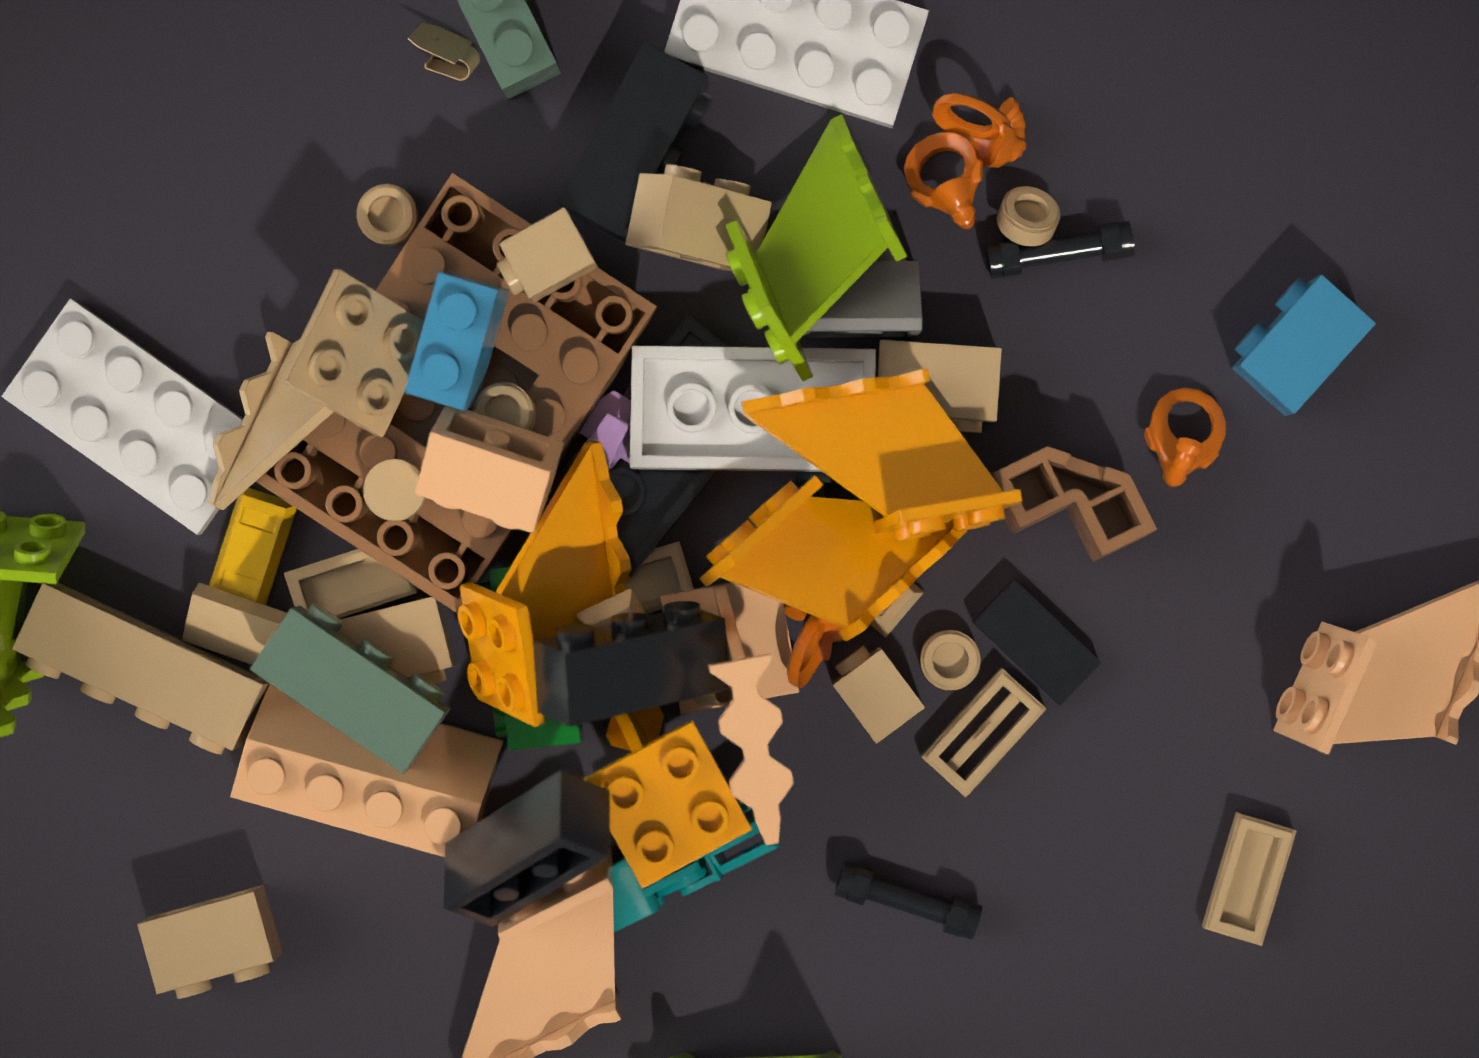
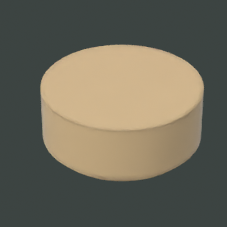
M392 184L377 185L369 189L358 203V225L362 232L377 244L384 246L401 244L409 239L417 228L419 221L417 204L412 196L399 186Z
M1020 186L1011 189L1005 194L997 212V224L1001 232L1011 241L1023 246H1040L1052 238L1060 220V209L1057 202L1045 191L1035 187Z
M507 382L495 383L483 389L475 399L472 412L529 431L533 430L537 418L536 406L532 397L524 389Z
M389 459L375 465L367 474L363 487L364 498L370 510L378 517L390 521L406 520L417 514L426 501V497L415 494L420 470L414 464L400 459Z
M942 630L934 633L925 641L921 648L919 661L924 676L931 684L943 690H957L967 686L974 680L979 671L981 659L977 645L969 636L957 630Z

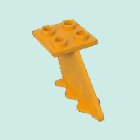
M928 368L891 377L865 378L835 386L803 388L779 395L741 402L742 412L745 417L885 517L874 522L875 532L879 534L894 531L896 542L932 535L931 532L946 529L945 522L953 521L955 532L989 526L990 522L1006 519L1004 509L1022 502L1020 489L1003 492L925 384L930 381Z
M595 440L584 444L541 515L534 532L529 535L496 592L470 581L459 584L462 605L458 609V620L464 636L468 639L471 663L467 668V676L473 693L477 696L478 700L533 727L546 724L545 716L537 711L533 641L557 636L556 629L561 626L581 624L577 618V613L626 591L625 582L631 571L630 557L618 538L616 526L623 512L622 500L610 480L602 442Z
M816 476L799 489L790 480L748 517L756 527L749 520L745 521L706 556L713 566L699 579L708 587L721 577L842 627L838 633L845 641L863 632L883 610L909 589L921 574L945 555L968 531L955 532L953 521L945 522L946 529L931 532L932 535L896 542L894 531L876 534L874 522L885 516L864 501L810 497L823 485Z
M659 706L610 717L606 737L611 746L632 752L583 778L588 782L610 790V831L642 889L752 830L750 823L736 798L731 794L728 783L693 720L659 737L664 720V714Z

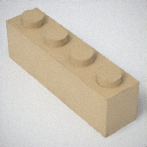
M58 582L57 584L42 583L12 648L28 656L25 663L28 668L54 679H59L61 672L82 681L79 690L84 694L108 704H113L117 697L136 706L137 709L134 716L140 720L162 729H168L171 722L192 732L189 737L191 743L220 755L223 753L224 748L233 751L244 745L270 684L247 669L182 641V639Z

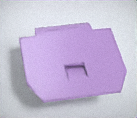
M616 391L610 392L599 399L579 432L588 438L586 443L595 440L602 442L607 465L610 469L620 458L630 463L631 400Z

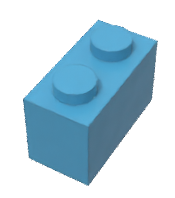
M438 272L404 393L460 410L473 408L475 399L482 390L510 289L454 272Z
M1323 275L1311 279L1307 284L1298 278L1275 303L1282 312L1266 329L1260 323L1256 324L1234 349L1242 357L1231 369L1284 416L1295 414L1376 324Z

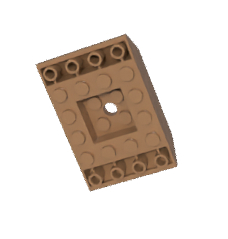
M452 173L379 284L376 292L425 321L438 272H454L510 289L497 266L499 261L506 258L499 243L532 224ZM599 268L590 271L534 303L528 298L525 290L514 296L510 289L482 390L489 385L499 382L512 383L524 389L532 397L537 411L536 423L532 432L564 442L558 462L559 466L580 434L579 432L599 399L604 397L632 353V346H636L657 306ZM404 393L384 437H377L333 412L256 481L456 613H458V609L462 605L459 584L470 581L479 585L517 530L501 527L494 523L492 519L462 509L444 508L429 498H426L423 507L417 514L406 520H385L370 510L363 493L364 481L369 471L378 463L389 459L408 461L421 471L431 430L445 407L444 404Z

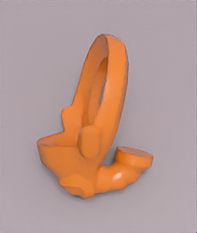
M959 93L943 95L934 104L932 116L936 123L946 132L956 133L967 138L977 150L979 159L983 161V166L999 168L1007 162H1013L1020 158L1023 151L1026 150V122L1024 120V113L1020 110L1019 102L1013 97L1006 99L999 110L980 98ZM963 105L977 109L990 118L992 124L982 126L969 123L959 118L950 107Z
M940 132L925 137L915 144L906 158L904 173L906 183L911 191L910 196L924 207H932L949 214L959 227L970 229L976 219V211L972 203L978 184L983 178V161L979 159L976 149L969 140L959 134ZM951 151L961 155L965 161V168L961 177L948 180L937 188H931L922 182V167L934 154Z
M1184 387L1172 390L1158 400L1151 415L1150 425L1145 429L1144 438L1148 448L1157 453L1162 478L1168 486L1176 487L1182 485L1188 474L1197 468L1206 469L1220 455L1219 450L1226 436V420L1222 408L1214 398L1198 389ZM1188 401L1194 402L1206 410L1212 422L1211 433L1207 440L1200 443L1190 438L1177 439L1173 435L1168 425V413L1174 405Z
M784 604L785 614L789 618L796 621H803L805 619L806 612ZM813 615L808 618L795 642L788 662L787 678L790 684L803 688L809 682L820 663L830 660L833 642L844 640L838 633L842 627Z

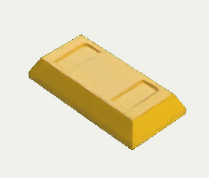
M252 488L245 490L236 500L209 586L267 605L297 508L280 497Z

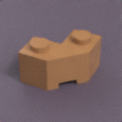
M1047 446L991 474L1003 492L1020 489L1022 502L1004 509L1006 518L1004 520L1012 535L1066 509L1092 562L1130 545L1157 530L1130 474L1070 456L1071 454L1052 447Z

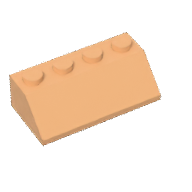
M269 684L246 738L230 797L445 857V843L482 820L504 740L441 723L412 767L402 774L275 686Z

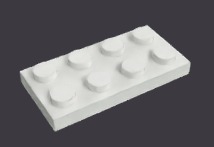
M680 0L664 52L692 67L893 128L929 10L897 0Z
M69 299L1 397L192 532L202 535L219 511V509L208 504L213 481L219 470L213 442L218 433L240 426L243 418L74 299Z
M632 346L630 468L822 472L745 417L742 412L741 402L779 395L803 388L835 386L875 377L876 349L802 348L814 376L802 382L790 360L780 365L771 348Z

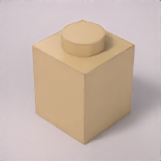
M565 207L499 243L506 258L499 261L497 266L514 296L525 290L528 298L533 303L598 268Z
M863 645L835 666L841 676L835 679L832 685L876 744L925 708L880 647L869 653Z

